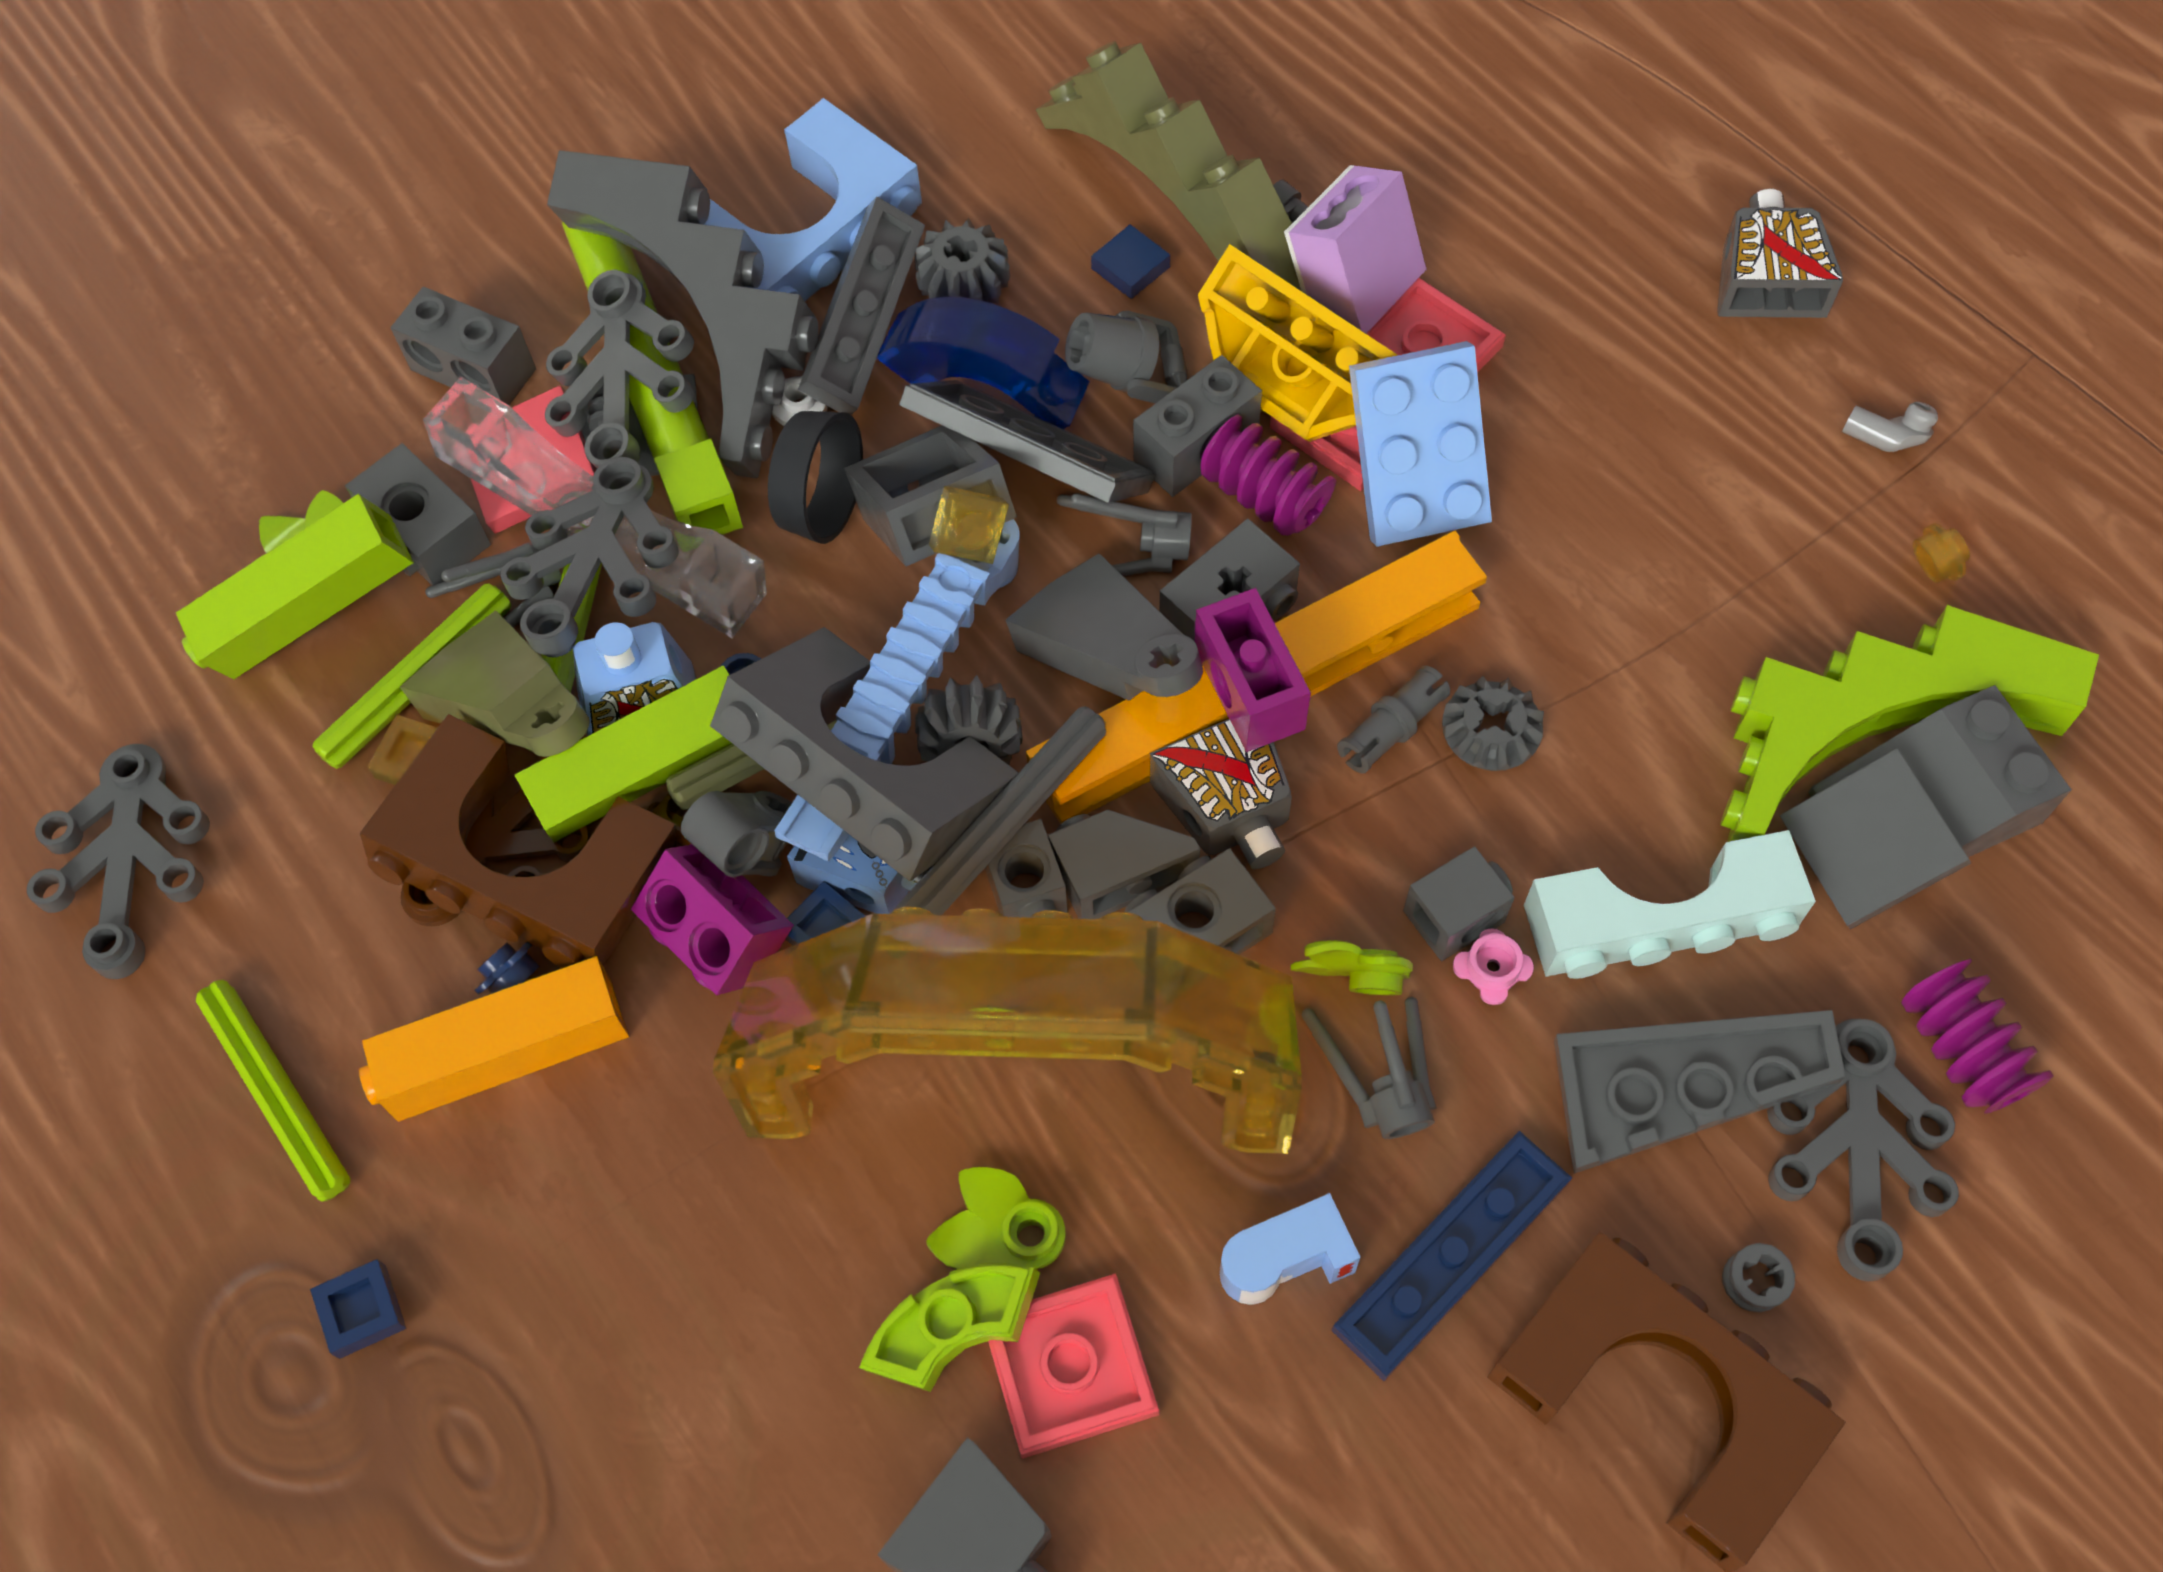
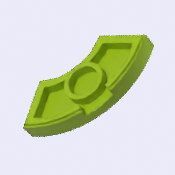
M1009 1263L977 1264L951 1271L949 1276L932 1283L915 1296L910 1294L891 1312L875 1333L859 1368L869 1373L931 1392L944 1367L966 1348L990 1340L1019 1341L1040 1272L1032 1267Z

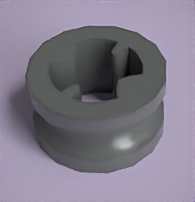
M1756 1243L1744 1247L1727 1260L1722 1270V1283L1726 1294L1736 1305L1746 1311L1763 1312L1771 1310L1790 1297L1795 1287V1273L1790 1260L1782 1251L1772 1245ZM1758 1261L1770 1269L1764 1276L1773 1275L1775 1279V1287H1768L1761 1291L1759 1295L1747 1287L1753 1280L1744 1281L1742 1276L1743 1269H1749L1757 1264Z

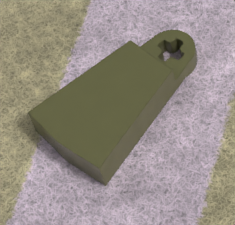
M496 610L447 645L400 686L423 719L441 724L445 717L450 714L506 743L531 749L534 754L542 757L553 756L572 747L584 736L590 724L588 715L576 697L563 686L549 664L530 647Z

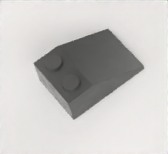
M1993 685L1941 708L1815 784L1808 793L1812 797L1898 748L1966 855L1970 857L2043 824L2072 789L1998 688Z

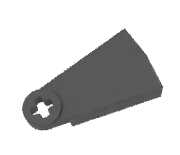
M1100 553L1048 584L1005 620L1017 652L1129 701L1142 691L1158 697H1171L1182 694L1193 688L1203 674V665L1196 643L1190 637L1183 635Z

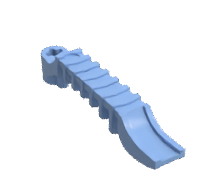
M1014 519L954 545L945 554L938 552L932 572L928 577L923 576L919 583V592L913 602L907 601L903 608L901 621L896 628H890L886 635L887 643L880 654L874 653L866 676L863 680H857L853 687L852 698L847 706L840 707L836 714V723L831 732L845 745L868 758L892 764L895 758L894 733L908 732L911 726L910 707L912 703L923 704L927 697L928 677L939 678L943 671V653H954L959 645V627L970 628L974 621V603L985 606L991 595L998 588L1009 584L1017 574L1020 532ZM799 795L796 796L775 829L776 838L828 862L849 836L847 832Z

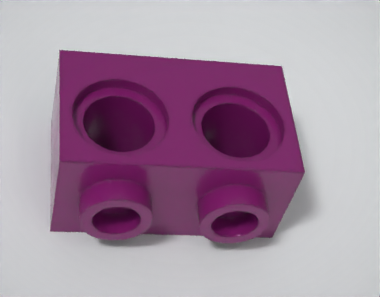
M692 844L665 849L631 908L649 927L651 935L659 943L667 946L692 971L696 981L710 989L716 996L758 984L794 926L743 875L736 877L727 876Z

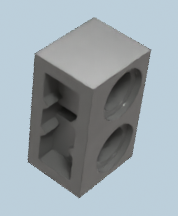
M424 286L391 326L393 335L412 371L502 410L508 408L536 370L519 326Z

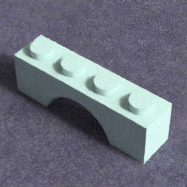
M1787 830L1726 842L1710 869L1708 888L1696 897L1686 901L1659 904L1637 899L1616 887L1596 867L1534 879L1523 906L1545 976L1567 973L1569 978L1579 979L1603 971L1608 964L1631 960L1634 966H1646L1666 959L1674 951L1695 947L1697 953H1712L1732 945L1735 939L1759 935L1762 941L1781 939L1799 929L1800 923L1816 900L1790 831Z

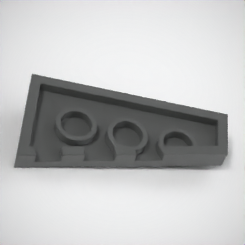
M1832 1010L1556 1034L1554 1040L1574 1174L1840 1084L1846 1077Z

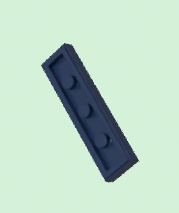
M1518 1131L1333 1325L1331 1331L1375 1374L1385 1381L1565 1189L1572 1177L1522 1132Z

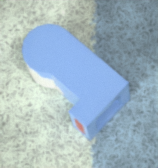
M1329 1193L1247 1228L1231 1237L1223 1248L1219 1275L1222 1287L1231 1298L1239 1303L1253 1305L1262 1303L1270 1298L1280 1283L1321 1266L1330 1284L1356 1272L1361 1257Z

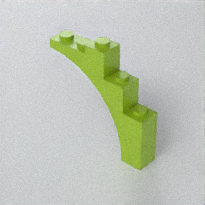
M1947 605L1933 627L1923 624L1912 649L1857 631L1844 653L1837 650L1832 652L1823 676L1766 657L1755 679L1743 676L1730 710L1741 715L1733 738L1747 743L1738 772L1748 775L1743 792L1735 789L1732 791L1721 819L1720 826L1731 829L1727 842L1765 835L1776 808L1792 787L1828 757L1867 737L1916 724L1941 708L1993 685L1998 688L2025 727L2062 736L2087 705L2099 654Z

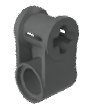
M758 791L756 793L709 792L695 801L688 809L681 823V833L685 839L727 876L736 877L759 874L772 877L777 875L782 865L779 856L787 843L776 838L775 829L792 802L780 795L767 791Z

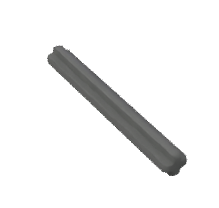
M1084 706L1078 708L874 930L875 942L883 951L895 959H901L912 949L1105 736L1106 722L1100 715L1096 714L1089 707Z

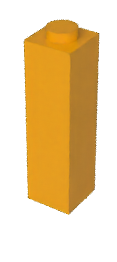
M595 956L362 1040L368 1065L359 1068V1076L369 1102L373 1106L380 1103L400 1122L629 1038V1034L612 981L598 957Z

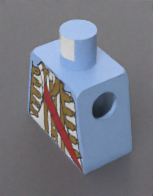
M651 622L632 628L623 623H609L598 630L595 638L580 641L572 647L580 705L590 719L587 730L588 736L696 680L691 660L662 623Z

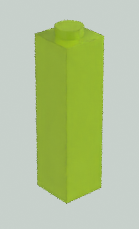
M357 494L177 611V618L185 633L182 645L191 660L199 667L204 669L209 667L234 680L414 562L391 515L360 494Z
M724 665L581 739L569 749L549 756L515 774L528 801L553 843L605 816L618 796L631 802L667 783L666 780L669 776L732 744L710 726L727 677L729 676Z

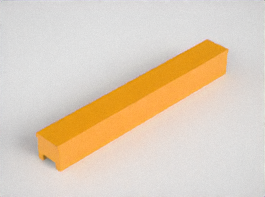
M1454 530L1277 621L1275 625L1305 680L1311 696L1479 609L1480 601L1472 590L1485 584L1487 576L1460 542V536ZM1204 667L1199 682L1182 694L1171 697H1158L1142 691L1130 701L1126 699L1099 713L1098 715L1106 722L1105 736L1049 796L1046 802L1060 824L1071 817L1088 814L1149 782L1150 753L1228 720L1229 717ZM1048 740L1026 751L1027 763Z

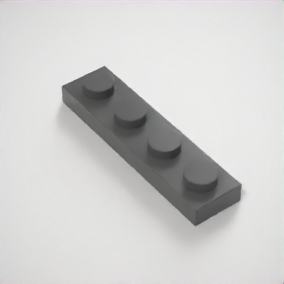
M876 197L867 206L820 329L816 347L811 353L798 387L799 391L838 412L849 413L850 415L860 405L916 248L925 228L923 223L879 197Z

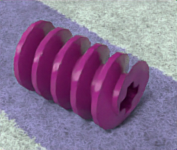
M1237 414L1230 418L1219 428L1204 450L1200 464L1201 474L1209 482H1219V488L1225 494L1237 495V501L1244 508H1255L1257 517L1263 522H1273L1274 529L1282 536H1290L1294 533L1302 532L1315 522L1322 513L1335 490L1336 479L1328 476L1316 486L1313 485L1318 472L1317 465L1313 462L1307 463L1298 472L1294 471L1299 461V452L1291 449L1278 459L1276 456L1280 451L1282 443L1280 438L1271 436L1261 445H1258L1264 430L1262 425L1252 423L1241 432L1242 416Z
M1970 958L1944 968L1916 984L1905 995L1901 1003L1908 1013L1927 1011L1916 1025L1921 1036L1928 1037L1942 1034L1931 1048L1934 1057L1939 1060L1958 1058L1946 1072L1948 1079L1951 1083L1956 1084L1973 1082L1962 1095V1101L1966 1107L1972 1108L1989 1105L1984 1114H1988L2009 1106L2047 1084L2054 1075L2050 1070L2027 1073L2024 1067L2038 1051L2035 1046L2017 1049L2010 1047L2008 1043L2022 1029V1026L2019 1022L2002 1025L1995 1024L1993 1019L2006 1006V1002L2003 998L1980 1001L1978 995L1991 982V979L1988 975L1965 978L1962 972L1972 962Z

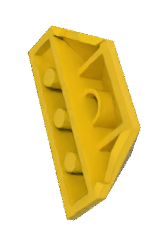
M1230 244L1198 293L1201 311L1205 313L1208 340L1213 360L1223 355L1262 390L1261 409L1309 442L1356 426L1349 371L1350 365L1398 356V354Z

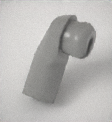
M1913 402L1907 408L1904 416L1888 420L1856 405L1842 432L1882 451L1895 452L1921 445L1928 441L1934 434L1932 427L1938 421V413L1932 406L1926 403Z

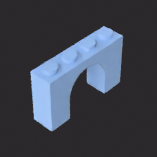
M824 98L784 130L792 168L836 200L830 212L818 223L807 229L789 234H769L746 226L710 199L709 216L706 223L703 224L745 230L760 250L764 260L761 284L758 288L754 289L799 294L804 301L821 287L830 285L837 278L839 272L844 269L867 206L876 197L881 198L909 216H912L917 207L922 203L917 165Z

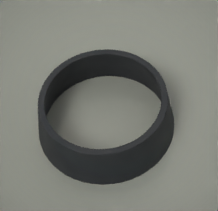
M800 411L793 415L785 424L776 442L768 475L769 508L774 522L781 529L814 542L826 544L834 540L847 524L856 499L844 468L863 460L861 432L852 415L846 412ZM820 440L821 461L818 481L808 507H806L809 469Z

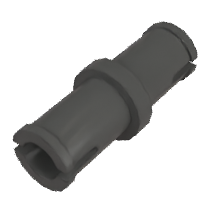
M1422 666L1394 695L1382 696L1371 706L1372 715L1349 736L1344 737L1337 743V750L1341 757H1345L1351 750L1356 752L1345 763L1358 773H1366L1396 742L1405 743L1417 732V723L1437 704L1444 701L1450 695V687L1447 681L1442 682L1436 689L1431 687L1443 675L1430 666Z

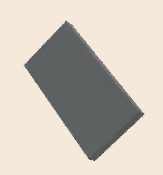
M958 380L906 385L899 404L906 409L1107 503L1147 494L1156 475L1152 473L1153 470Z

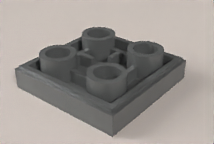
M1898 748L1780 815L1839 914L1850 929L1971 864L1968 856Z

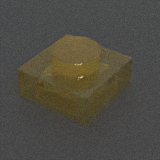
M944 486L929 541L930 548L936 553L993 564L1009 504L1000 497Z
M396 714L367 768L375 779L396 785L437 730V727Z

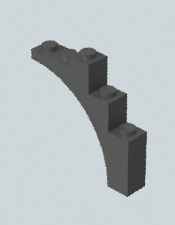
M559 150L547 205L569 228L607 236L649 256L678 278L685 286L708 327L720 368L723 422L719 459L736 476L758 479L761 463L768 460L772 450L773 433L769 425L773 406L781 402L784 393L785 379L781 368L804 371L807 352L814 351L818 339V321L814 313L799 294L754 289L760 286L764 272V260L760 250L745 230L703 225L706 223L710 212V196L707 188L690 166Z

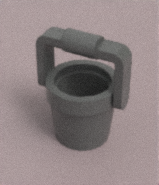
M1122 311L1116 316L1081 313L1075 318L1070 327L1065 345V359L1068 367L1072 371L1107 383L1115 390L1127 392L1131 398L1157 403L1188 379L1183 348L1180 346L1177 328L1167 320L1132 311ZM1159 341L1167 385L1149 381L1157 363Z

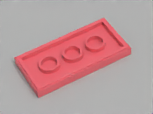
M1418 278L1367 333L1398 355L1468 341L1475 346L1477 373L1503 347L1506 334L1421 278ZM1271 416L1270 428L1360 492L1364 489L1356 426L1309 442Z

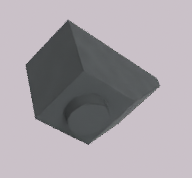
M1105 810L1091 817L1088 814L1071 817L1064 821L1055 832L1048 834V839L1066 886V894L1082 925L1128 906L1132 900L1148 890L1155 889L1159 893L1178 881L1180 873L1190 863L1200 858V847L1195 838L1111 810Z

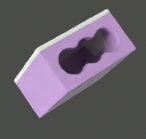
M1350 165L1284 231L1301 291L1366 334L1426 271L1403 174L1400 171Z

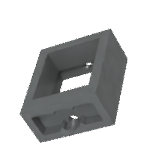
M943 425L844 468L863 520L906 567L1017 517L999 462L972 439ZM919 481L916 489L908 490V484ZM955 516L956 524L951 528H946L945 521L947 518Z

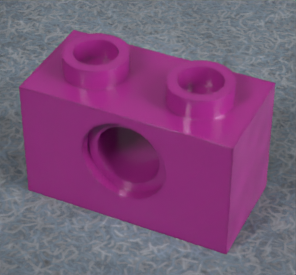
M1253 588L1196 609L1194 642L1197 645L1202 665L1245 751L1249 752L1304 731L1306 729L1311 692L1257 589Z

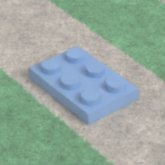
M1465 341L1350 365L1349 371L1370 541L1378 547L1492 522L1475 346Z

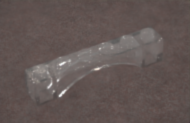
M460 377L423 419L437 458L530 515L543 510H553L592 491L594 483L591 474L557 450L509 405L463 377ZM652 511L660 526L671 530L678 545L679 554L677 559L669 566L651 568L644 563L637 548L638 534L624 516L615 533V537L636 572L649 579L655 592L730 638H733L767 594L764 560L713 529L688 525ZM594 516L566 528L568 537L588 528ZM658 545V546L654 547L652 550L658 549V548L662 547L663 545Z

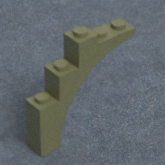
M1113 41L1098 48L1086 57L1089 67L1049 89L1048 92L1052 99L1036 109L1046 129H1068L1092 137L1119 153L1143 172L1176 205L1203 238L1218 262L1230 244L1301 290L1284 231L1292 223L1260 157L1236 161L1234 155L1227 156L1200 99L1177 104L1174 97L1168 98L1141 42L1119 48L1116 41Z

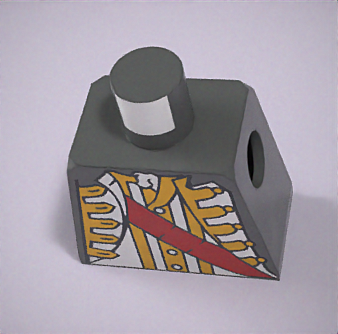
M1765 189L1755 193L1749 200L1750 208H1741L1735 212L1724 243L1717 307L1718 317L1827 318L1843 283V277L1820 213L1813 208H1785L1784 195L1776 189Z
M1230 719L1150 753V783L1206 854L1216 855L1239 845L1252 869H1261L1269 866L1283 856L1285 848L1274 829L1289 820L1292 796L1274 742L1246 752Z

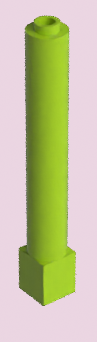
M562 221L563 229L587 290L593 280L603 272L619 270L623 273L631 274L640 281L645 289V305L658 314L631 247L607 236L569 228ZM630 324L631 346L666 371H677L683 375L678 361L672 362L665 359L654 346L653 338ZM629 374V398L686 546L689 547L743 528L733 491L713 442L707 435L694 400L683 411L676 413L668 412L654 398L651 389ZM679 387L673 388L667 397L676 393Z

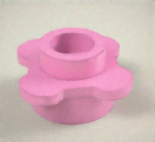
M1498 929L1482 931L1479 939L1472 945L1471 950L1458 953L1453 961V970L1456 976L1461 979L1470 980L1480 990L1481 999L1490 1005H1499L1505 1002L1508 990L1518 981L1530 979L1534 969L1531 958L1522 954L1519 945ZM1489 962H1496L1499 965V970L1490 971L1487 964Z

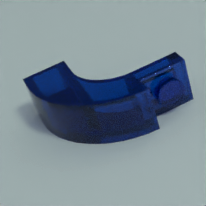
M937 297L909 306L897 315L877 356L880 362L909 384L937 382L952 377L968 378L989 384L1009 395L1036 417L1062 429L1071 425L1090 383L1082 374L1072 371L1068 367L1067 362L1054 353L1060 339L1051 332L1009 309L969 298Z

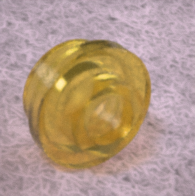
M1933 523L1923 529V536L1913 541L1916 559L1925 574L1932 581L1939 583L1946 578L1956 581L1965 576V561L1970 559V552L1965 540L1956 529L1949 528L1946 530L1940 524Z

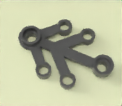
M609 270L597 276L588 289L587 298L591 311L590 315L564 345L555 348L549 354L546 361L548 372L561 385L570 386L562 396L553 399L545 410L546 422L561 436L570 437L582 430L587 419L583 408L604 384L603 424L595 428L585 442V455L597 469L604 462L618 457L631 458L639 463V444L629 433V374L651 389L654 398L668 412L676 413L683 411L691 404L694 398L692 385L681 373L666 371L630 345V324L652 337L656 349L665 359L672 362L683 360L691 353L694 346L693 336L681 322L677 320L667 321L645 305V289L635 276L619 270ZM604 335V347L587 366L583 356ZM679 336L678 339H677L673 344H671V345L668 346V343H669L674 337ZM572 361L566 369L562 370L565 364ZM679 387L676 393L667 397L673 388ZM571 411L569 416L561 421L564 414Z
M618 457L604 462L594 473L592 491L553 510H543L533 514L525 524V531L533 547L539 552L529 557L512 559L501 570L500 577L509 595L518 600H525L537 595L544 585V576L570 564L554 598L534 603L521 617V630L530 647L539 654L552 658L560 657L567 654L575 645L578 626L574 617L601 563L615 585L613 594L625 615L630 617L645 615L656 604V594L649 579L636 572L615 537V533L625 516L639 536L636 544L644 563L651 568H664L672 564L678 557L679 548L671 530L660 526L647 505V501L654 491V483L650 473L631 458ZM594 516L588 528L568 537L566 528ZM658 545H663L662 547H660V548H658V549L652 550L654 547H656V546H658ZM527 576L523 580L517 581L519 578ZM641 592L638 596L629 598L632 594Z
M144 744L126 745L111 753L100 769V785L68 813L64 811L47 813L38 821L35 828L36 838L50 852L66 854L79 846L85 830L113 809L112 824L63 868L60 870L51 868L41 870L32 876L27 885V895L32 902L45 912L56 913L67 908L72 903L75 892L106 866L99 924L86 934L82 952L86 963L101 976L108 979H121L131 975L140 967L145 957L143 940L128 927L137 859L156 876V883L159 889L174 902L182 903L194 899L201 892L204 884L202 874L190 861L172 856L141 827L143 804L145 803L163 817L164 828L179 843L193 844L205 837L210 827L208 816L196 803L180 800L165 786V762L156 750ZM137 768L132 775L125 777L131 770ZM195 816L190 826L178 829L180 822L184 818ZM67 826L65 833L61 837L52 839L53 833L58 828ZM188 873V878L184 884L172 888V882L177 876ZM59 883L58 890L52 896L43 898L48 887ZM116 939L115 945L109 951L101 953L110 941Z
M1849 1019L1836 1026L1846 1075L1841 1083L1787 1101L1799 1108L1802 1115L1800 1121H1792L1786 1118L1781 1112V1104L1769 1107L1767 1116L1770 1124L1778 1132L1786 1135L1798 1134L1813 1120L1815 1115L1814 1107L1844 1084H1846L1847 1112L1797 1155L1789 1154L1780 1158L1771 1168L1768 1182L1773 1193L1779 1198L1786 1201H1798L1813 1189L1816 1184L1817 1175L1848 1149L1850 1227L1839 1238L1837 1255L1843 1268L1853 1277L1863 1281H1877L1893 1271L1899 1265L1903 1255V1246L1899 1235L1892 1227L1882 1221L1879 1155L1910 1186L1908 1191L1910 1203L1922 1215L1928 1217L1941 1216L1956 1204L1959 1197L1958 1186L1954 1179L1943 1171L1935 1170L1878 1112L1877 1090L1908 1118L1906 1122L1907 1136L1914 1145L1921 1149L1935 1150L1940 1148L1953 1136L1955 1121L1946 1108L1931 1103L1894 1066L1896 1059L1894 1041L1890 1033L1882 1025L1867 1019ZM1848 1046L1862 1048L1868 1055V1063L1863 1064L1855 1060L1848 1052ZM1927 1117L1934 1120L1940 1128V1136H1932L1926 1133L1921 1127L1920 1118ZM1792 1168L1796 1170L1803 1179V1187L1794 1188L1785 1183L1782 1178V1169ZM1924 1183L1934 1184L1942 1191L1943 1203H1934L1926 1197L1923 1190ZM1856 1243L1866 1244L1874 1251L1876 1257L1875 1264L1868 1265L1857 1258L1854 1251Z

